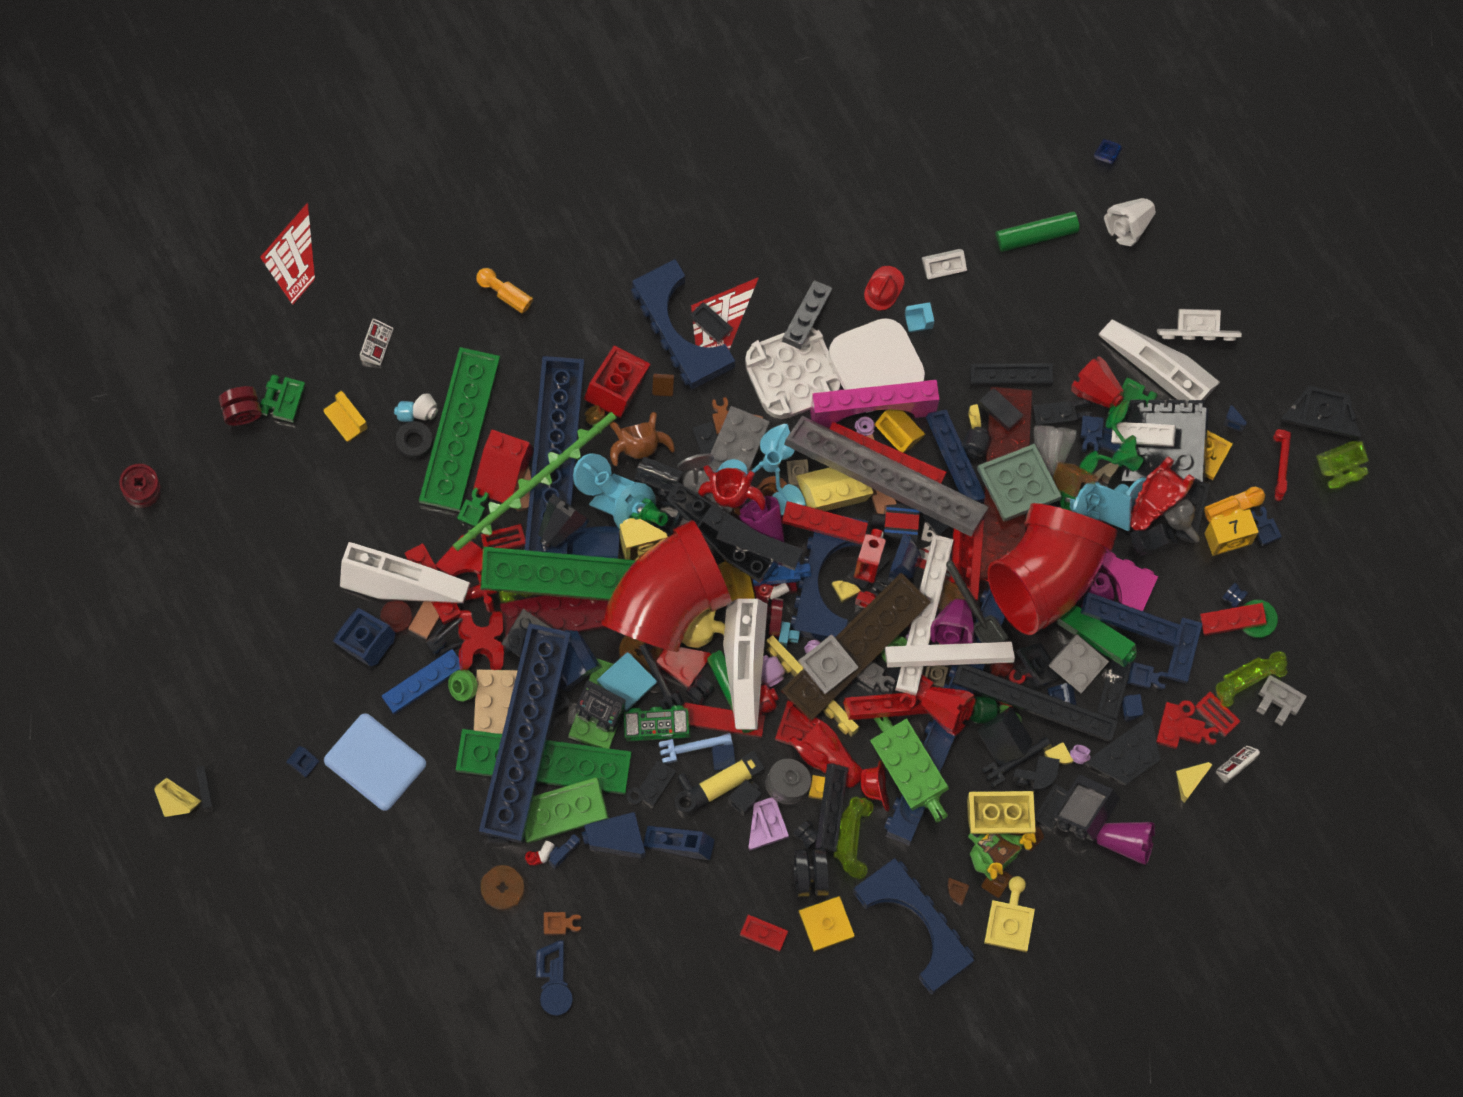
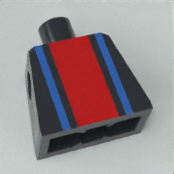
M904 503L885 505L884 514L872 513L871 525L883 526L884 536L899 540L906 533L916 543L920 511Z

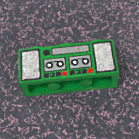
M672 706L671 709L663 710L662 707H652L650 711L633 708L629 709V712H624L625 738L627 742L691 738L689 711L684 706Z

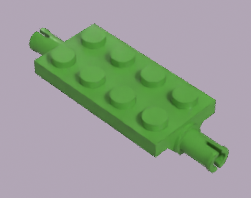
M880 717L874 718L883 733L870 741L911 810L913 811L918 807L925 806L930 810L936 822L942 821L938 813L945 819L948 814L940 804L939 797L949 788L908 720L905 719L893 726L888 717H882L884 721Z

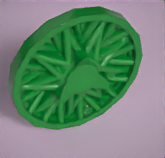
M1252 600L1244 605L1263 603L1267 625L1242 629L1253 638L1269 636L1275 630L1278 623V615L1275 608L1263 600Z

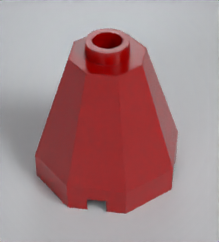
M1100 356L1097 357V360L1092 359L1078 375L1080 377L1079 382L1075 380L1071 391L1078 397L1108 408L1117 407L1124 399L1122 387L1106 361Z
M940 687L926 689L921 696L922 707L947 733L956 736L963 730L965 725L962 722L965 719L969 720L976 702L974 694L968 691Z

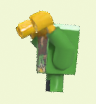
M971 833L968 835V838L975 843L970 852L974 868L977 872L984 873L990 881L997 878L998 874H1003V870L1017 858L1022 849L1021 846L1024 845L1025 849L1028 850L1032 848V842H1036L1034 833H1025L1023 836Z

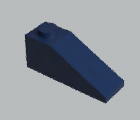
M647 826L643 846L689 858L710 860L715 839L700 831Z

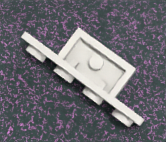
M1179 309L1178 329H1157V333L1162 335L1163 339H1175L1176 335L1183 336V339L1189 340L1195 339V336H1203L1204 340H1215L1216 337H1224V340L1234 341L1236 337H1241L1242 335L1240 331L1220 330V310Z

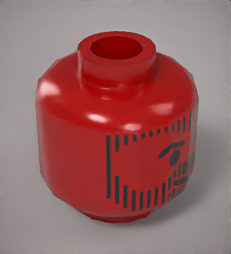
M765 684L761 685L758 715H763L776 709V701L779 700L775 689H770Z

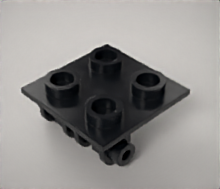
M522 609L501 645L504 646L503 649L509 653L512 651L521 658L529 623L548 628L551 627Z

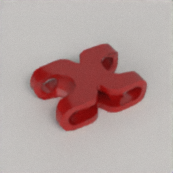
M461 610L459 618H462L463 621L458 624V635L464 642L459 649L460 669L469 670L473 655L480 653L489 659L492 670H501L504 649L501 642L497 640L503 631L502 612L493 611L489 618V625L487 627H478L473 623L471 612Z

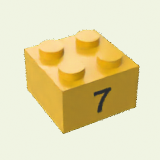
M1238 509L1233 511L1232 515L1225 517L1224 515H1218L1212 518L1204 533L1212 556L1252 545L1258 534V529L1250 509L1245 511Z

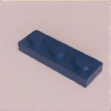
M1182 617L1180 625L1183 627L1179 645L1173 649L1166 678L1187 684L1202 623Z

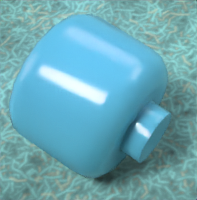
M400 401L398 403V407L394 409V414L397 415L399 421H414V402Z

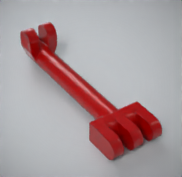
M1278 429L1273 439L1276 442H1282L1274 498L1276 501H1281L1287 489L1286 476L1291 433Z

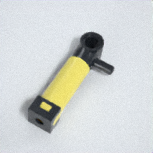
M752 751L741 757L739 762L695 787H692L685 774H680L678 780L685 791L680 792L676 796L675 810L681 816H690L698 808L741 785L745 779L752 781L764 774L765 768L756 753ZM682 800H688L691 802V806L683 808L679 803Z

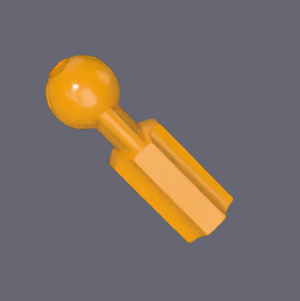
M482 268L478 271L476 279L481 287H491L497 291V297L520 313H525L533 302L532 297L510 282L503 283L497 279L495 272L490 268Z
M1250 487L1247 491L1204 507L1205 516L1210 523L1215 516L1224 515L1225 517L1232 515L1231 513L1238 509L1247 510L1260 506L1265 500V493L1259 487Z

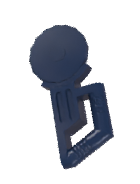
M556 941L536 951V978H550V982L541 987L543 990L540 997L541 1006L548 1014L555 1016L566 1013L573 1001L572 993L567 988L568 984L563 981L564 941ZM559 950V957L550 961V973H545V956Z

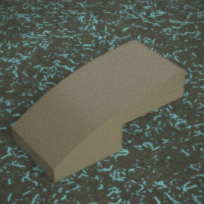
M1112 463L1105 465L1094 473L1085 485L1090 481L1099 482L1100 480L1108 484L1120 469V466Z

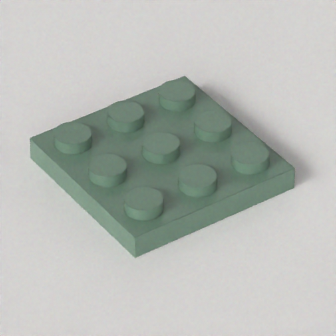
M1035 444L978 465L977 470L1004 522L1028 513L1031 503L1049 505L1061 500L1062 496Z

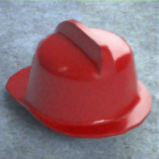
M883 266L874 272L864 292L865 300L871 308L886 310L895 303L904 285V276L901 271L892 266Z
M879 761L878 767L862 770L861 789L868 798L882 800L883 806L888 812L890 807L886 788L885 766L883 761Z

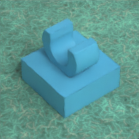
M782 622L779 643L784 648L787 647V641L798 643L800 633L799 631L789 630L790 623Z

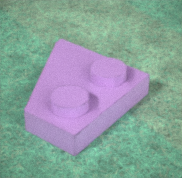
M775 797L754 803L749 851L789 838Z

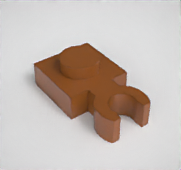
M726 397L723 398V406H718L716 400L712 401V407L717 412L712 414L717 436L729 412L727 411L728 400Z
M544 912V935H566V929H570L572 932H580L581 927H574L572 923L575 920H581V916L572 915L570 918H566V912Z

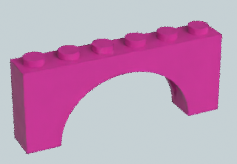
M937 380L812 393L811 419L828 428L832 422L836 423L845 417L874 410H904L913 413L915 418L926 417L928 413L937 411L939 403Z
M1112 552L1106 553L1099 571L1107 575L1114 585L1119 603L1143 611L1158 576L1154 575V572L1149 569L1136 567L1135 563L1130 560L1117 558Z

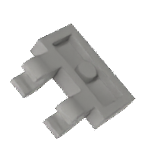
M1269 675L1259 692V695L1264 698L1256 711L1264 715L1271 702L1278 705L1282 710L1274 722L1282 726L1289 713L1297 714L1307 696Z

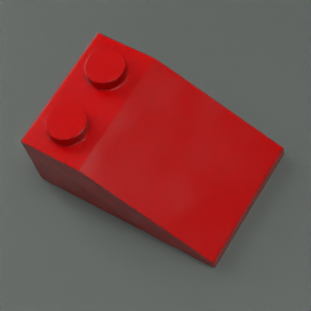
M613 346L589 383L584 400L598 405L600 408L612 412L621 418L648 371L650 363Z
M491 430L482 453L474 489L478 488L479 490L478 495L484 496V493L487 492L489 499L503 503L519 489L518 480L523 479L534 453V448L530 442Z

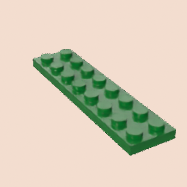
M462 347L459 348L419 503L460 512L500 356Z
M483 547L480 590L609 601L621 578L636 560Z
M462 729L456 772L492 777L502 734ZM547 740L537 783L566 787L597 777L602 792L625 795L631 752Z

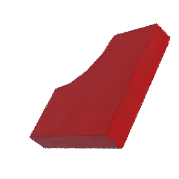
M472 541L459 551H456L452 546L435 566L441 572L454 577L464 572H475L481 575L483 549Z

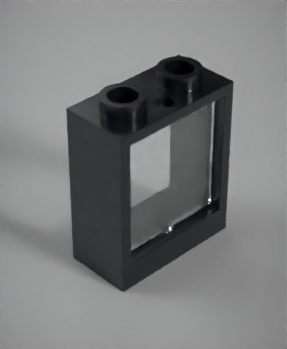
M1078 775L1055 811L1053 818L1058 823L1057 827L1065 832L1072 831L1080 839L1085 840L1087 838L1094 841L1120 798L1114 789Z

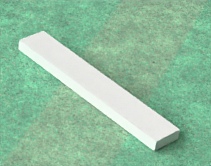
M1012 642L885 647L887 667L1014 662L1015 658Z

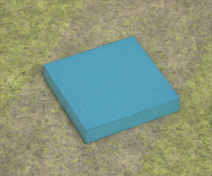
M629 652L597 679V682L603 688L626 700L625 711L630 709L657 684V681Z

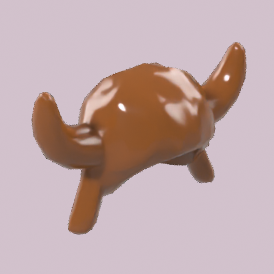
M656 412L651 413L649 422L620 428L616 422L610 423L611 428L619 439L610 450V458L614 466L618 465V456L621 452L634 459L648 458L656 452L658 443H663L671 452H674V443L669 435L655 430Z

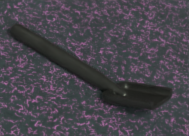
M948 561L946 563L947 569L973 615L979 621L973 626L974 632L981 643L1006 641L1008 636L995 617L992 615L986 618L983 617L979 606L954 562Z

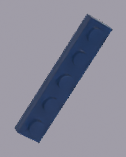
M947 410L928 413L926 419L959 493L979 503L984 502L986 496L962 447V443Z
M1090 592L1084 596L1081 614L1173 647L1179 645L1182 625Z

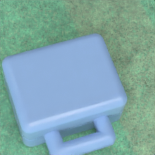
M366 713L361 714L324 757V763L327 767L383 811L389 810L426 767V760Z

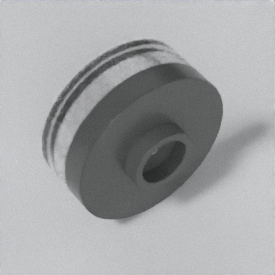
M782 759L777 761L766 776L765 785L770 796L782 804H795L809 790L811 776L807 768L799 761Z

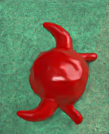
M709 465L703 467L710 481H706L700 486L698 495L704 498L707 493H712L715 501L720 506L731 508L743 505L749 498L756 501L761 510L765 509L766 502L763 493L758 488L751 486L755 475L753 471L746 474L738 468H723L715 473Z

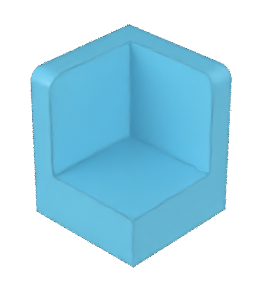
M930 302L906 307L905 318L909 332L933 328L934 317Z

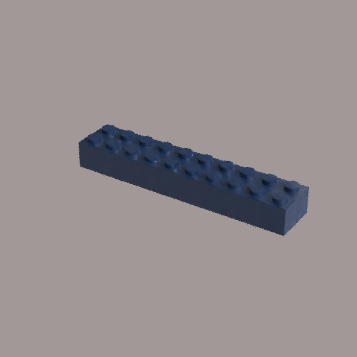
M543 356L531 479L550 464L548 453L553 452L560 455L578 440L577 431L579 430L584 359ZM567 459L550 474L552 480L550 486L539 483L530 491L525 550L568 554L569 539L557 548L554 546L548 548L540 542L541 537L538 535L548 501L553 494L572 506L574 490L573 473L576 459Z
M530 623L528 625L479 832L482 835L523 843L572 638L570 632Z

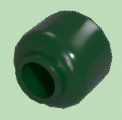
M986 696L974 697L976 702L970 716L974 723L986 724L999 715L1000 707L996 700Z

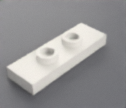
M1127 422L1117 424V429L1124 439L1131 435L1136 437V445L1174 447L1175 425ZM1112 430L1111 442L1113 444H1122V441Z

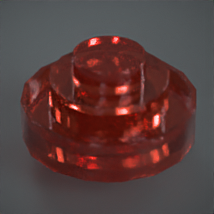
M394 600L384 605L381 610V620L388 624L394 632H400L410 625L412 613L406 603Z
M1012 662L990 663V669L992 670L990 674L1005 678L1015 665Z

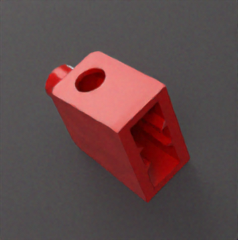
M872 529L870 535H865L857 560L854 578L874 583L886 542L883 539V531Z

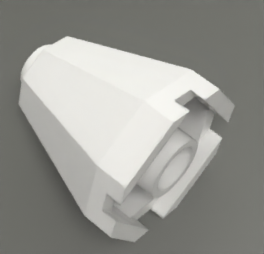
M1144 198L1116 204L1108 209L1104 220L1108 232L1112 236L1115 233L1119 237L1116 240L1119 244L1133 246L1156 213L1155 206L1150 200Z

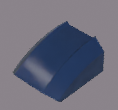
M612 526L585 527L569 538L568 554L618 559L620 528Z
M906 533L903 534L888 581L892 582L902 573L914 584L913 578L919 562L922 561V556L913 539Z
M357 608L335 635L333 642L363 663L373 666L379 663L381 657L390 645L394 643L395 632L388 624Z
M565 630L571 633L572 638L560 687L563 691L569 692L575 685L602 667L578 631Z

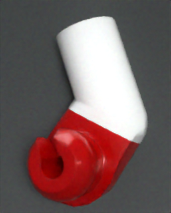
M786 583L778 586L761 584L758 588L761 596L768 597L771 600L790 591Z
M545 841L541 851L527 852L525 860L529 865L533 866L547 862L549 854L555 845Z

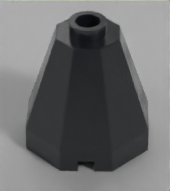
M553 494L548 501L538 535L541 537L540 542L548 548L551 546L557 548L582 530L590 520Z

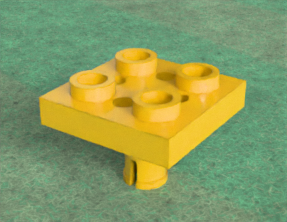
M1208 430L1205 477L1213 480L1233 443Z

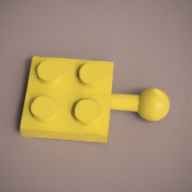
M1015 876L1009 881V889L1012 891L1009 904L992 901L984 944L1027 952L1035 909L1018 906L1020 893L1026 887L1025 880L1022 877Z

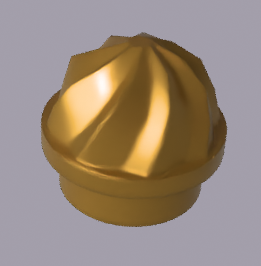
M598 405L590 407L585 412L586 421L590 425L597 424L606 417L604 409Z

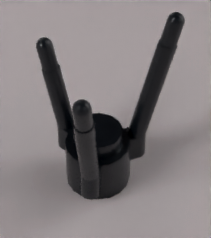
M459 618L446 630L444 629L449 623L442 624L434 634L428 637L429 639L425 642L434 655L437 653L443 655L451 649L462 646L464 640L445 647L447 642L444 639L449 632L463 621L462 618Z

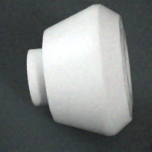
M422 394L413 405L414 418L426 421L428 419L432 420L438 412V409H436L437 404L430 394Z

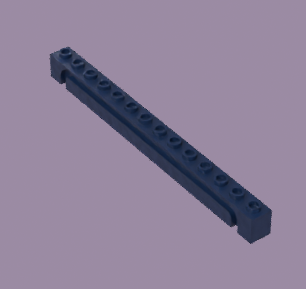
M989 588V591L984 590L980 602L983 603L981 607L982 615L984 618L989 615L994 616L999 625L1002 626L1005 616L998 607L991 589ZM973 616L972 619L973 621H975L976 624L979 621L976 619L975 616ZM974 632L973 643H981V641ZM965 664L981 671L985 667V664ZM952 665L948 675L952 677L949 685L945 683L943 688L964 690L973 694L974 692L952 684L957 669L956 665ZM934 719L933 722H928L924 732L928 735L925 741L921 740V743L940 773L955 736L947 733ZM902 795L901 798H896L892 808L896 811L893 818L888 817L884 828L887 829V837L910 845L925 806L918 807L912 811Z

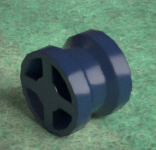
M1235 582L1222 599L1229 601L1232 607L1236 608L1245 599L1248 592L1242 591Z

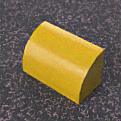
M888 409L874 424L895 448L902 453L907 452L925 436V433L903 410Z

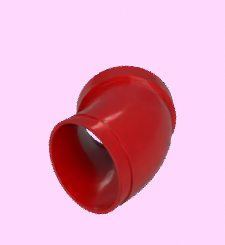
M1031 503L1024 523L1027 530L1021 541L1010 552L1003 555L1000 559L991 562L988 567V581L991 592L1006 619L1020 632L1033 635L1067 613L1080 600L1094 581L1106 553L1112 552L1118 533L1115 528L1073 511L1045 504Z
M693 520L674 528V534L659 541L632 564L613 591L605 610V616L601 621L603 626L653 646L679 652L680 644L688 628L700 614L708 609L714 612L732 603L717 563L701 531Z

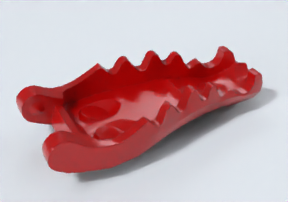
M1169 456L1147 476L1146 481L1142 485V490L1138 493V497L1135 500L1136 504L1131 510L1130 526L1135 530L1147 529L1156 518L1180 502L1187 495L1195 480L1191 474L1187 475L1183 480L1170 468L1174 460Z
M816 717L812 721L808 719L814 728L802 741L793 736L788 742L797 750L807 764L821 770L825 774L827 764L829 763L847 767L846 788L855 786L861 780V767L851 758L837 734L826 723Z

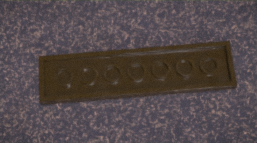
M900 573L835 637L858 666V669L828 693L824 694L803 668L781 692L812 721L931 602Z

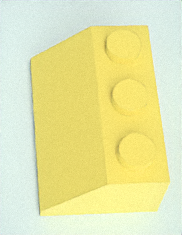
M832 468L796 476L806 506L822 511L865 502L873 494L871 487Z
M630 518L620 524V544L624 559L637 560L648 549L667 538L665 532L641 519L635 520Z
M1033 791L969 792L967 810L971 834L1036 832Z

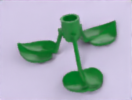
M1129 399L1112 410L1105 424L1108 429L1112 427L1122 441L1120 448L1114 453L1112 458L1101 454L1098 455L1097 451L1088 454L1077 470V484L1094 471L1100 459L1110 461L1114 465L1118 464L1121 467L1124 465L1132 472H1135L1141 466L1143 458L1136 452V437L1131 435L1124 439L1117 429V424L1123 420L1127 413Z

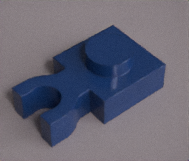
M1082 417L1080 438H1086L1082 445V452H1086L1087 445H1092L1094 447L1093 451L1098 452L1099 446L1096 440L1102 439L1104 418Z
M1265 506L1260 508L1262 514L1260 517L1256 516L1254 511H1251L1253 519L1257 524V538L1261 546L1279 540L1282 537L1274 519H1267Z
M1133 662L1131 664L1128 684L1147 689L1152 684L1155 688L1162 690L1165 689V684L1159 683L1158 678H1166L1167 673H1153L1154 667Z
M573 834L560 848L558 846L554 848L549 854V864L556 870L580 844V839Z

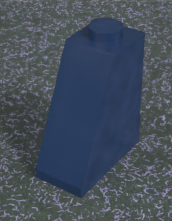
M634 812L584 825L585 831L581 833L584 845L589 844L590 850L636 858L645 857V850Z

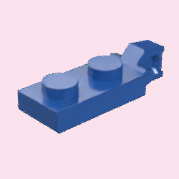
M798 562L796 569L792 570L777 564L772 573L759 583L753 579L754 586H760L761 584L801 581L803 577L812 576L810 564L800 565V562Z

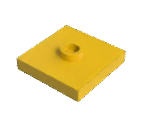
M840 896L799 910L814 952L855 937Z

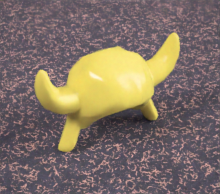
M709 609L693 621L682 643L692 648L704 646L712 640L714 633L724 635L725 624L714 620L716 611L711 612Z

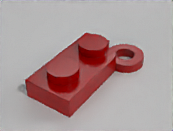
M1185 700L1179 705L1166 702L1156 739L1157 744L1174 749L1177 748L1184 718L1191 717L1195 711L1192 702ZM1188 706L1190 708V711L1186 713L1183 711L1182 707Z

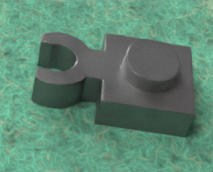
M871 662L856 677L872 689L876 684L879 685L880 690L885 694H888L889 689L884 686V683L889 682L892 685L895 683L894 678L891 676H883L885 669L874 662Z

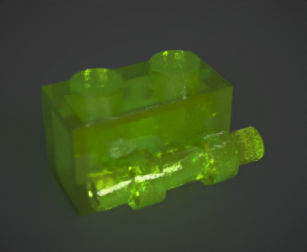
M1351 441L1316 456L1322 475H1334V479L1328 481L1330 489L1343 487L1347 482L1360 480L1362 476L1368 474L1366 467L1359 468L1360 464L1369 461L1362 441ZM1351 469L1350 473L1343 475V471Z

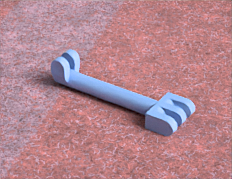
M731 733L719 737L677 746L674 745L673 739L659 742V747H668V749L660 751L661 756L670 755V757L662 759V763L667 764L678 761L676 754L722 744H733Z

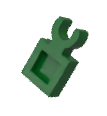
M475 488L472 492V502L467 499L465 500L457 517L458 520L474 527L481 521L486 510L481 505L489 498L487 492L484 493L482 498H478V488Z

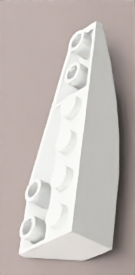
M1111 320L1099 333L1102 339L1177 400H1186V407H1188L1189 400H1205L1220 383L1188 356L1114 320Z
M351 542L348 543L341 563L340 587L377 599L464 603L471 584L418 563Z
M736 599L726 606L723 647L737 730H757L767 616V604L759 599Z

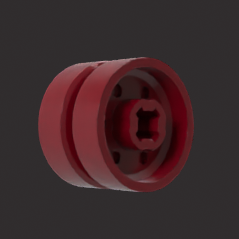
M243 386L233 388L222 393L218 398L226 425L238 426L257 420L262 415L254 387Z
M133 464L127 467L120 476V489L130 505L137 508H145L153 505L158 500L161 494V485L155 471L150 466Z
M757 596V599L767 604L766 627H768V635L780 637L783 599L772 598L771 605L768 606V597Z

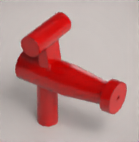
M477 574L480 585L469 588L465 600L484 597L487 611L493 612L495 607L492 598L488 595L497 593V591L480 590L481 575Z

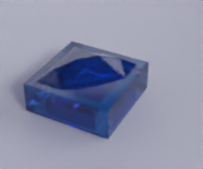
M1103 139L1094 153L1095 159L1113 164L1122 150L1121 144Z

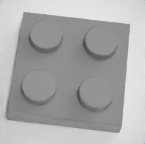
M832 634L798 660L824 694L828 693L858 669V666Z
M1075 634L1052 660L1049 667L1082 693L1109 661L1079 635Z

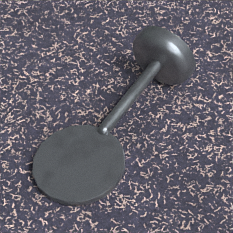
M713 454L691 456L678 463L677 467L680 471H688L683 475L681 484L694 492L703 472L699 468L714 461Z

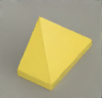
M1209 762L1176 771L1180 796L1184 803L1212 766Z
M168 778L164 779L154 789L164 817L190 813L201 803V800Z

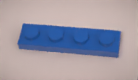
M451 649L383 694L382 698L392 713L396 714L450 678L455 671L461 670L458 656Z

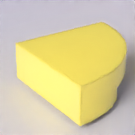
M971 405L968 415L971 427L974 429L975 427H981L978 405Z
M835 581L832 583L841 602L854 597L860 591L856 585L849 582Z
M1064 743L1044 752L1046 757L1060 759L1059 764L1073 763V759Z

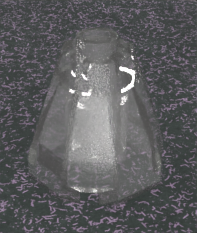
M1054 426L1034 427V444L1050 475H1056V472H1061L1075 441L1076 430L1062 427L1058 429L1054 428Z

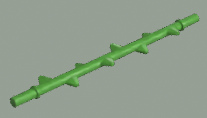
M610 412L600 422L594 424L589 431L579 429L577 431L579 439L562 454L548 453L550 464L531 480L519 479L520 489L501 505L490 502L488 504L490 514L471 530H468L462 538L452 545L455 550L459 551L473 538L476 539L479 533L490 536L492 534L491 523L509 508L521 509L520 499L539 483L550 486L552 484L550 474L569 458L579 460L581 458L579 449L598 433H602L601 431L613 422L616 416Z

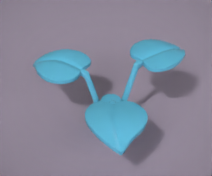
M787 424L774 427L762 437L760 449L765 454L762 462H759L751 470L755 473L763 467L768 472H775L778 492L774 493L773 497L778 499L781 516H783L787 501L806 506L803 494L796 486L787 484L782 489L780 487L779 464L781 460L790 458L794 453L792 448L784 445L787 436L790 434ZM736 459L725 461L716 471L718 472L723 468H738L748 474L746 465Z

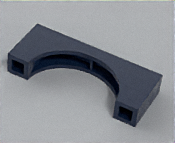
M676 259L633 280L631 293L634 299H639L642 304L640 307L644 316H649L652 321L650 325L654 333H659L663 349L670 352L673 366L680 369L682 373L680 377L683 383L689 385L691 390L735 368V359L726 344L717 347H700L683 339L672 326L667 311L668 303L673 293L681 285L685 284V274Z
M855 519V520H858V521H862V522L868 523V521H865V520ZM814 532L813 537H809L807 549H810L809 557L805 556L803 564H810L812 576L803 577L799 582L798 588L802 589L801 596L796 597L794 608H798L797 616H792L790 628L800 632V637L824 641L831 634L835 638L847 626V619L835 615L824 604L818 589V575L825 561L833 553L850 546L862 547L861 544Z
M894 858L856 886L853 894L865 909L879 903H895L912 910L921 918L931 936L932 957L930 963L918 978L932 995L970 967L974 962V955L967 946L963 947L959 940L961 938L954 929L950 930L946 925L947 919L941 912H936L931 898L928 895L924 896L919 890L921 886L915 878L911 879L906 873L908 869L902 861L898 862Z

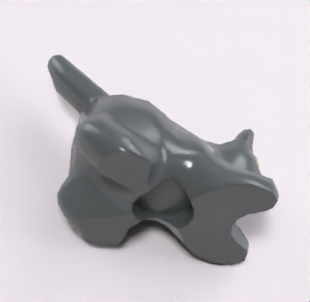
M1184 499L1161 515L1166 517L1168 524L1173 529L1184 530L1195 542L1200 541L1197 532L1191 525L1195 518V508L1189 500Z

